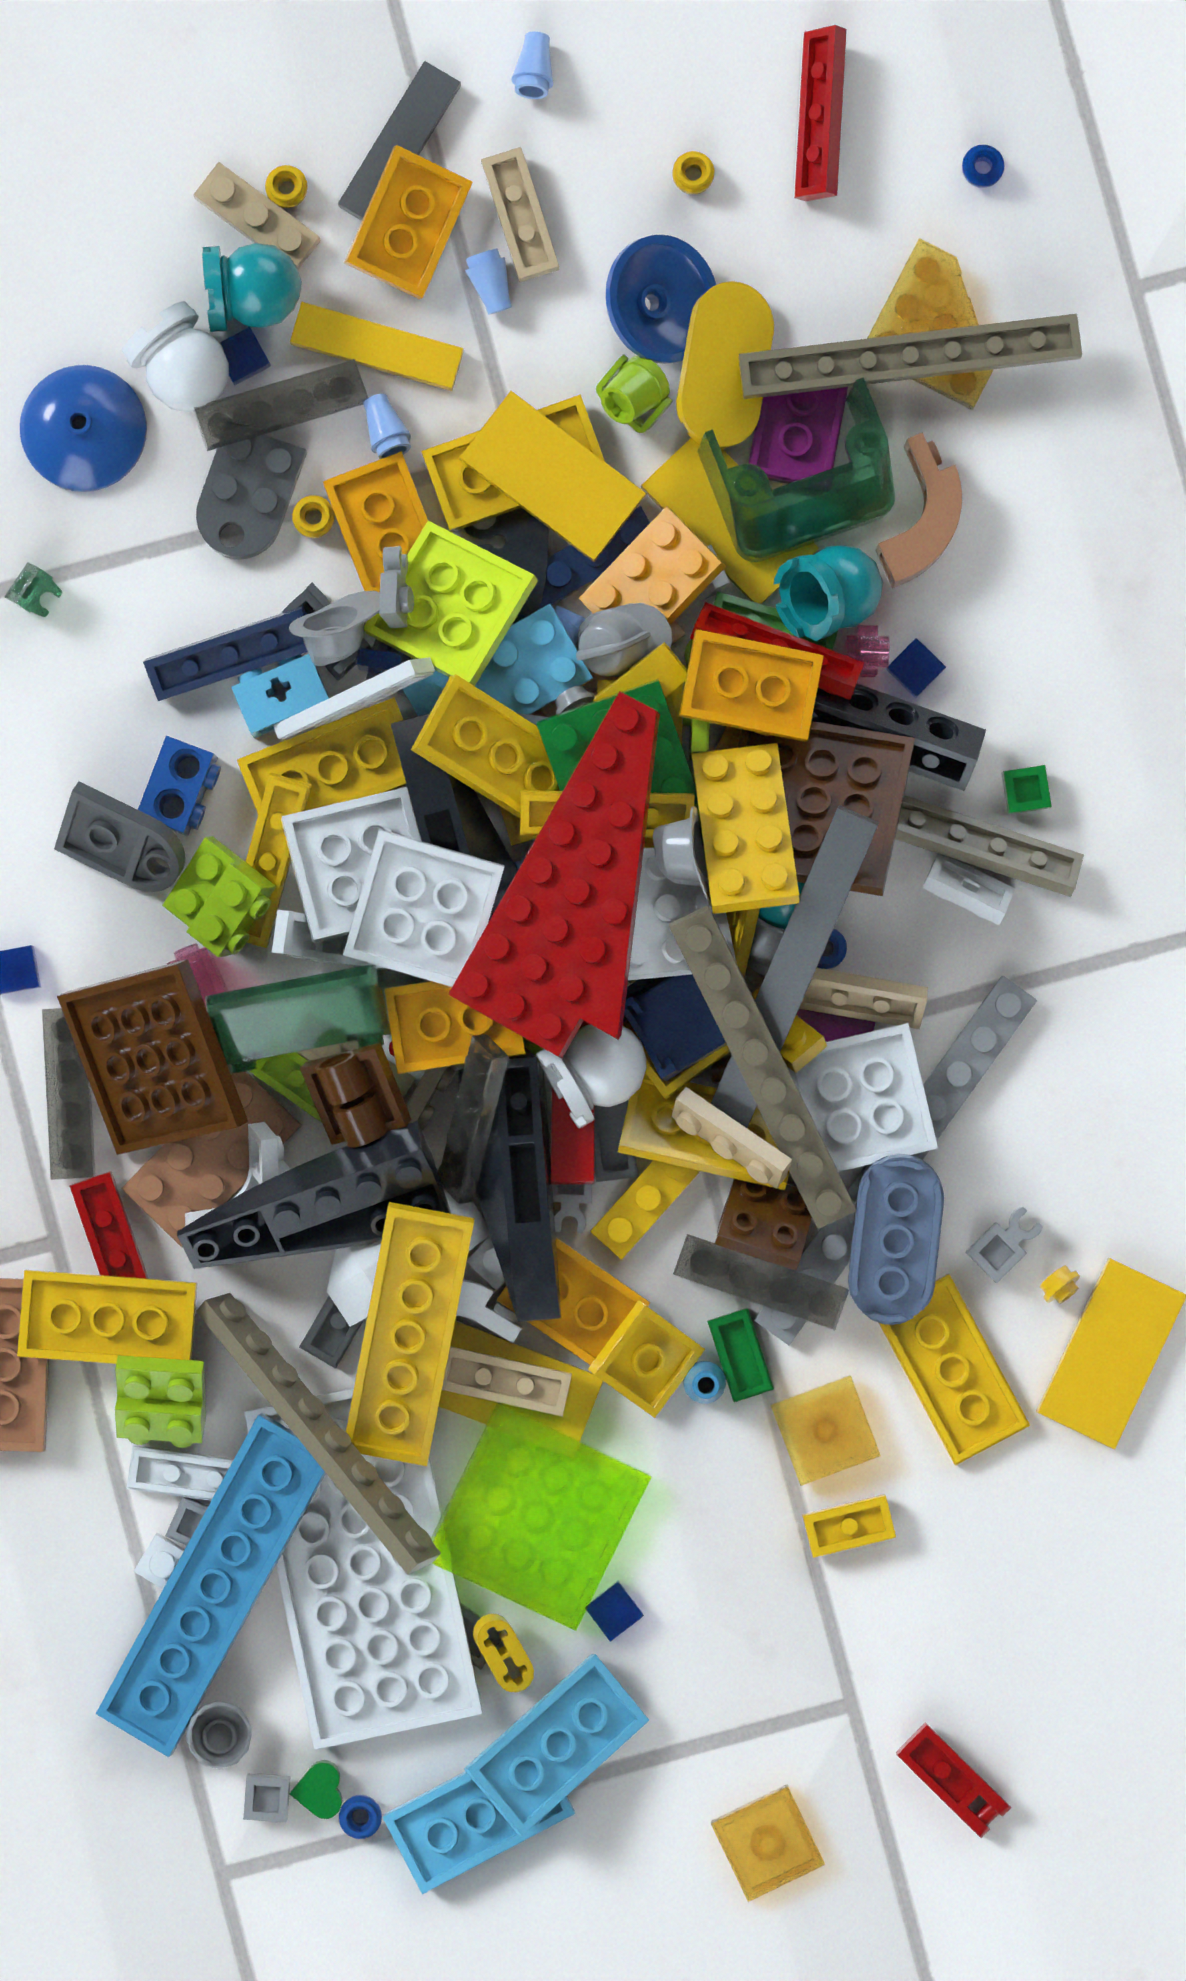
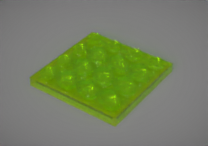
M498 1402L431 1536L433 1544L441 1552L432 1564L576 1631L652 1476Z

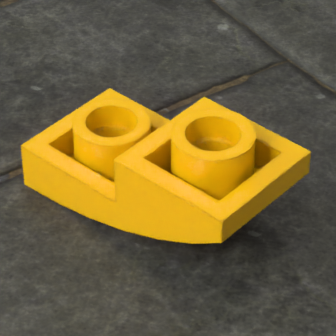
M663 642L635 663L628 672L597 694L593 700L597 701L619 693V691L622 692L656 679L659 680L664 697L666 698L685 682L687 669L666 642Z

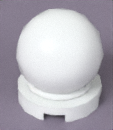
M182 301L161 311L159 315L163 318V321L148 333L143 326L140 327L125 343L122 352L132 368L137 369L146 366V382L157 399L170 409L192 412L206 409L222 396L229 380V364L222 345L205 331L193 329L199 315L186 301Z
M587 1025L578 1030L562 1059L545 1049L536 1054L540 1062H542L540 1065L558 1098L564 1097L572 1112L569 1115L578 1128L594 1120L591 1112L594 1105L611 1107L626 1102L641 1087L646 1071V1056L642 1043L631 1030L622 1027V1035L617 1040L596 1027Z

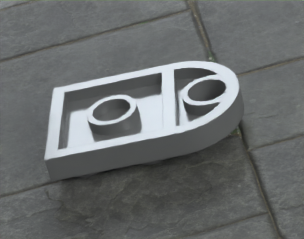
M226 422L196 509L197 526L205 542L215 552L232 559L252 558L267 550L279 534L304 464L307 450ZM228 525H237L244 531L242 542L235 547L225 546L220 540L222 530Z
M78 781L71 792L54 850L137 890L158 892L172 886L182 872L186 860L185 851L178 836L166 824ZM154 857L165 860L169 867L160 865Z

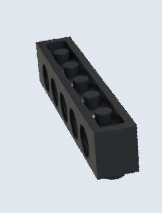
M858 683L850 700L838 695L829 694L823 689L817 688L811 720L915 738V747L909 772L965 791L976 766L986 729Z

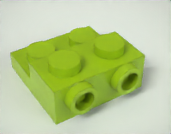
M208 836L203 839L162 906L189 927L186 932L217 957L235 955L248 942L250 935L247 932L253 922L260 919L271 905L269 897L276 888V885L216 838Z
M118 1355L115 1368L117 1386L115 1406L116 1437L128 1439L136 1445L146 1444L150 1440L170 1441L179 1448L188 1447L193 1443L202 1444L206 1422L204 1361Z

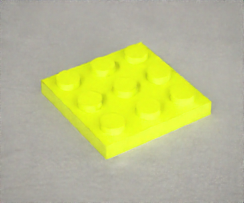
M427 521L407 554L408 571L405 583L412 588L414 595V608L412 612H408L407 627L390 628L378 613L367 620L364 625V631L367 635L413 659L430 657L436 671L447 677L456 674L475 686L538 580L534 574Z

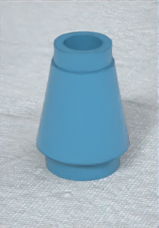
M700 1361L695 1363L683 1380L686 1394L693 1401L708 1404L722 1396L726 1387V1378L722 1369L715 1363ZM710 1377L712 1379L714 1387L711 1391L701 1392L698 1389V1382L701 1378Z

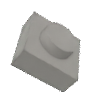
M248 1773L246 1776L243 1820L286 1823L288 1820L291 1776Z

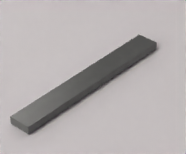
M841 805L838 806L799 896L800 903L796 904L755 999L780 1052L880 823ZM731 1055L711 1104L748 1128L757 1105Z

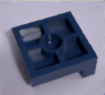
M693 974L670 976L639 996L628 998L625 1002V1017L641 1040L659 1076L665 1081H668L727 1045Z

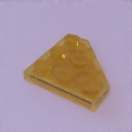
M919 238L867 339L979 325L970 297L968 298L957 257ZM993 370L912 380L973 411Z

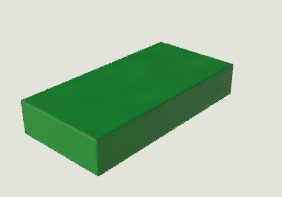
M748 1308L707 1320L733 1402L774 1390Z

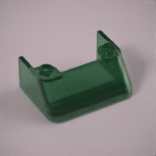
M864 377L855 380L846 398L855 426L850 429L845 438V451L850 462L772 489L766 473L754 464H741L728 469L713 429L704 433L697 452L735 550L743 559L750 562L764 561L880 520L892 509L895 503V488L888 438Z
M377 965L343 969L222 992L205 997L209 1017L232 1074L257 1069L256 1061L268 1057L346 1042H358L359 1048L376 1043L384 1045L383 1037H392L384 991L386 987L383 971Z

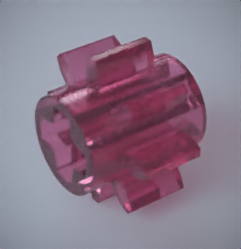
M858 625L857 635H846L845 655L864 662L859 677H876L878 667L888 668L889 636L878 635V625Z

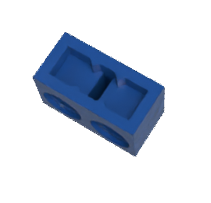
M166 736L138 810L163 822L172 831L189 836L191 828L198 830L203 820L206 806L202 805L201 802L206 789L213 790L219 778L221 766L216 765L218 757L212 752ZM188 757L198 759L200 764L198 773L190 779L181 778L178 774L180 762ZM171 797H180L184 801L183 813L174 819L166 818L163 813L165 801Z

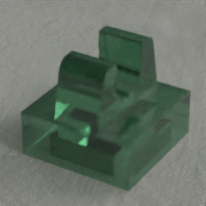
M27 562L4 597L29 613L33 612L46 617L49 611L41 606L40 597L43 593L49 592L60 598L62 590L52 580V576L41 568Z

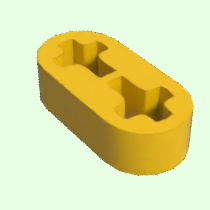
M488 1614L481 1617L474 1626L473 1637L498 1684L508 1692L517 1693L525 1690L534 1678V1669L513 1628L499 1614ZM491 1627L501 1631L499 1637L504 1646L498 1650L490 1639L486 1640L489 1637L487 1630ZM511 1657L514 1664L520 1667L518 1669L520 1676L515 1679L510 1675H506L508 1669L503 1660Z

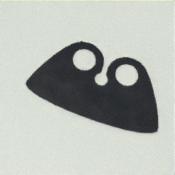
M523 508L497 516L495 523L488 529H477L473 525L464 528L467 534L477 539H491L498 534L505 537L506 543L499 549L494 548L490 544L477 546L535 575L538 582L518 614L529 616L538 611L546 582L549 528Z

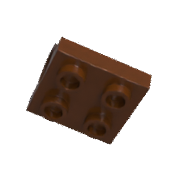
M381 1043L305 1062L300 1068L331 1145L346 1142L347 1147L350 1148L363 1146L379 1139L387 1131L406 1127L412 1120Z
M733 1178L714 1244L796 1271L800 1263L812 1216L798 1188L787 1184L785 1190Z

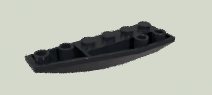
M430 713L390 723L421 841L504 865L489 918L490 921L517 873L513 860L474 789L411 750Z
M538 1057L494 1060L458 1070L464 1156L518 1322L562 1318L544 1071L540 1065L542 1062H540Z
M418 1121L409 1123L406 1127L387 1131L382 1137L366 1145L353 1148L347 1146L339 1148L277 1175L225 1202L178 1230L177 1237L193 1268L197 1269L368 1245L381 1241L389 1202L450 1214L451 1210L432 1152Z

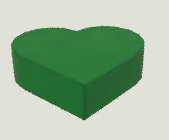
M327 1760L314 1763L289 1794L318 1818L329 1819L334 1817L339 1812L343 1799L341 1792L337 1788L340 1782L338 1767Z

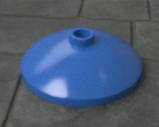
M651 235L630 243L619 253L610 268L606 282L605 297L610 322L623 344L637 356L651 359L653 362L660 364L683 361L692 309L696 301L711 287L716 285L715 278L702 255L685 241L669 235ZM645 298L650 301V310L646 306Z
M75 365L51 373L35 386L22 409L20 438L26 457L43 478L66 490L90 492L115 484L133 469L145 446L147 422L138 396L121 377L101 367ZM77 416H84L86 418V425L82 429H74L72 427V421Z

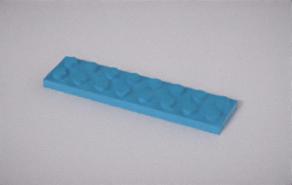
M263 1413L257 1416L96 1712V1715L167 1757L173 1755L191 1717L196 1713L326 1475L325 1471L292 1430Z

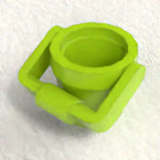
M623 354L596 386V393L601 398V404L609 417L618 423L628 424L638 433H644L652 428L673 402L668 397L670 389L665 373L651 359L633 356L629 359ZM656 409L646 422L640 418L647 411Z

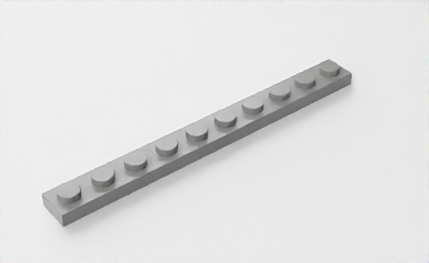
M1005 976L1000 977L923 1084L936 1141L1037 1002L1034 997ZM929 1151L912 1156L923 1160ZM871 1165L864 1166L848 1188L855 1207L860 1180ZM855 1212L821 1227L802 1252L797 1270H789L754 1319L755 1322L788 1346L850 1262Z

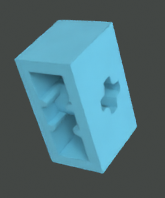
M299 654L278 661L279 667L265 673L262 672L261 668L246 672L238 677L239 684L231 686L249 731L254 738L274 731L273 725L329 699L316 665L311 661L309 654L305 656ZM277 683H281L284 688H292L285 692L287 699L283 702H280L276 697L269 698L270 695L275 693L274 685Z

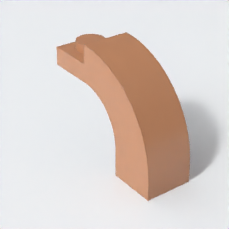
M923 432L908 438L904 444V450L923 493L924 505L921 518L909 530L878 543L875 550L892 589L920 576L935 564L947 548L956 531L962 509V488L956 465L939 471L938 465L942 464L939 451L933 441H926Z

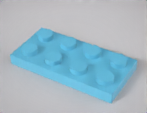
M548 604L509 628L475 687L514 712L531 715L555 701L567 689L583 685L593 679L583 661L577 660L576 653L578 650L551 604ZM435 670L433 675L403 689L418 716L431 713L449 677Z
M591 1654L469 1763L464 1770L518 1836H523L640 1730L649 1719L598 1656Z
M465 1771L383 1814L382 1818L421 1893L424 1894L574 1815L575 1810L568 1796H566L523 1836H518Z

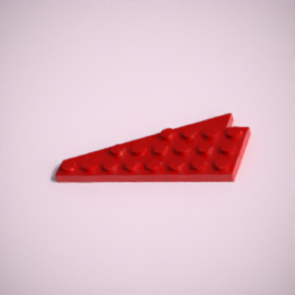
M621 691L616 696L448 993L451 997L561 1059L583 1021L617 1040L622 1035L660 714L655 709Z

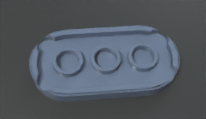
M895 1154L879 1159L865 1171L857 1191L848 1286L853 1301L862 1313L871 1320L882 1324H901L912 1319L913 1316L921 1310L923 1311L929 1304L935 1287L944 1208V1192L941 1181L934 1169L922 1159L912 1155Z

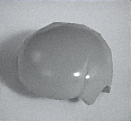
M217 1701L202 1706L191 1717L187 1727L186 1740L190 1751L200 1763L212 1768L223 1769L237 1764L247 1753L250 1746L252 1729L248 1718L241 1708L233 1704Z

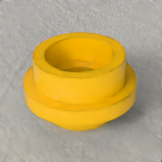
M686 152L679 156L673 165V181L684 193L700 194L706 191L713 182V163L701 152ZM689 168H697L701 172V177L697 180H690L686 177L685 172Z
M282 165L269 173L265 182V190L268 198L279 207L293 208L299 205L306 197L308 185L304 174L298 168ZM288 181L295 185L294 190L290 194H283L279 191V187L283 182Z
M310 495L297 502L293 509L292 520L300 534L308 538H319L326 535L332 529L335 514L331 504L325 498ZM313 510L319 511L322 514L321 521L315 525L309 524L306 521L307 514Z
M1064 1265L1048 1276L1040 1285V1288L1045 1293L1043 1296L1044 1300L1050 1303L1056 1299L1059 1304H1062L1073 1296L1079 1289L1076 1285L1080 1278L1078 1272H1071Z

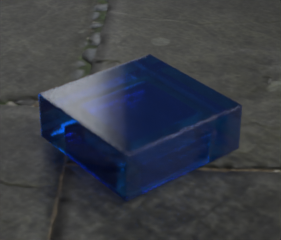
M247 327L220 342L229 364V377L234 386L271 366L251 327Z
M915 638L887 666L886 670L916 699L941 674L946 666L924 644Z
M361 648L358 651L356 665L361 671L383 673L402 664L403 659L397 653Z
M33 945L0 951V995L41 988Z
M619 1580L584 1606L610 1642L644 1616L642 1610Z

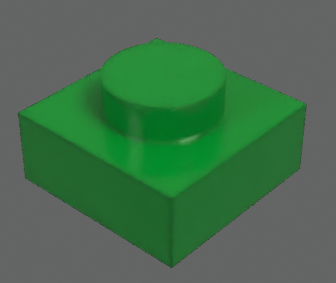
M1045 765L1007 770L1001 773L1008 814L1052 807Z

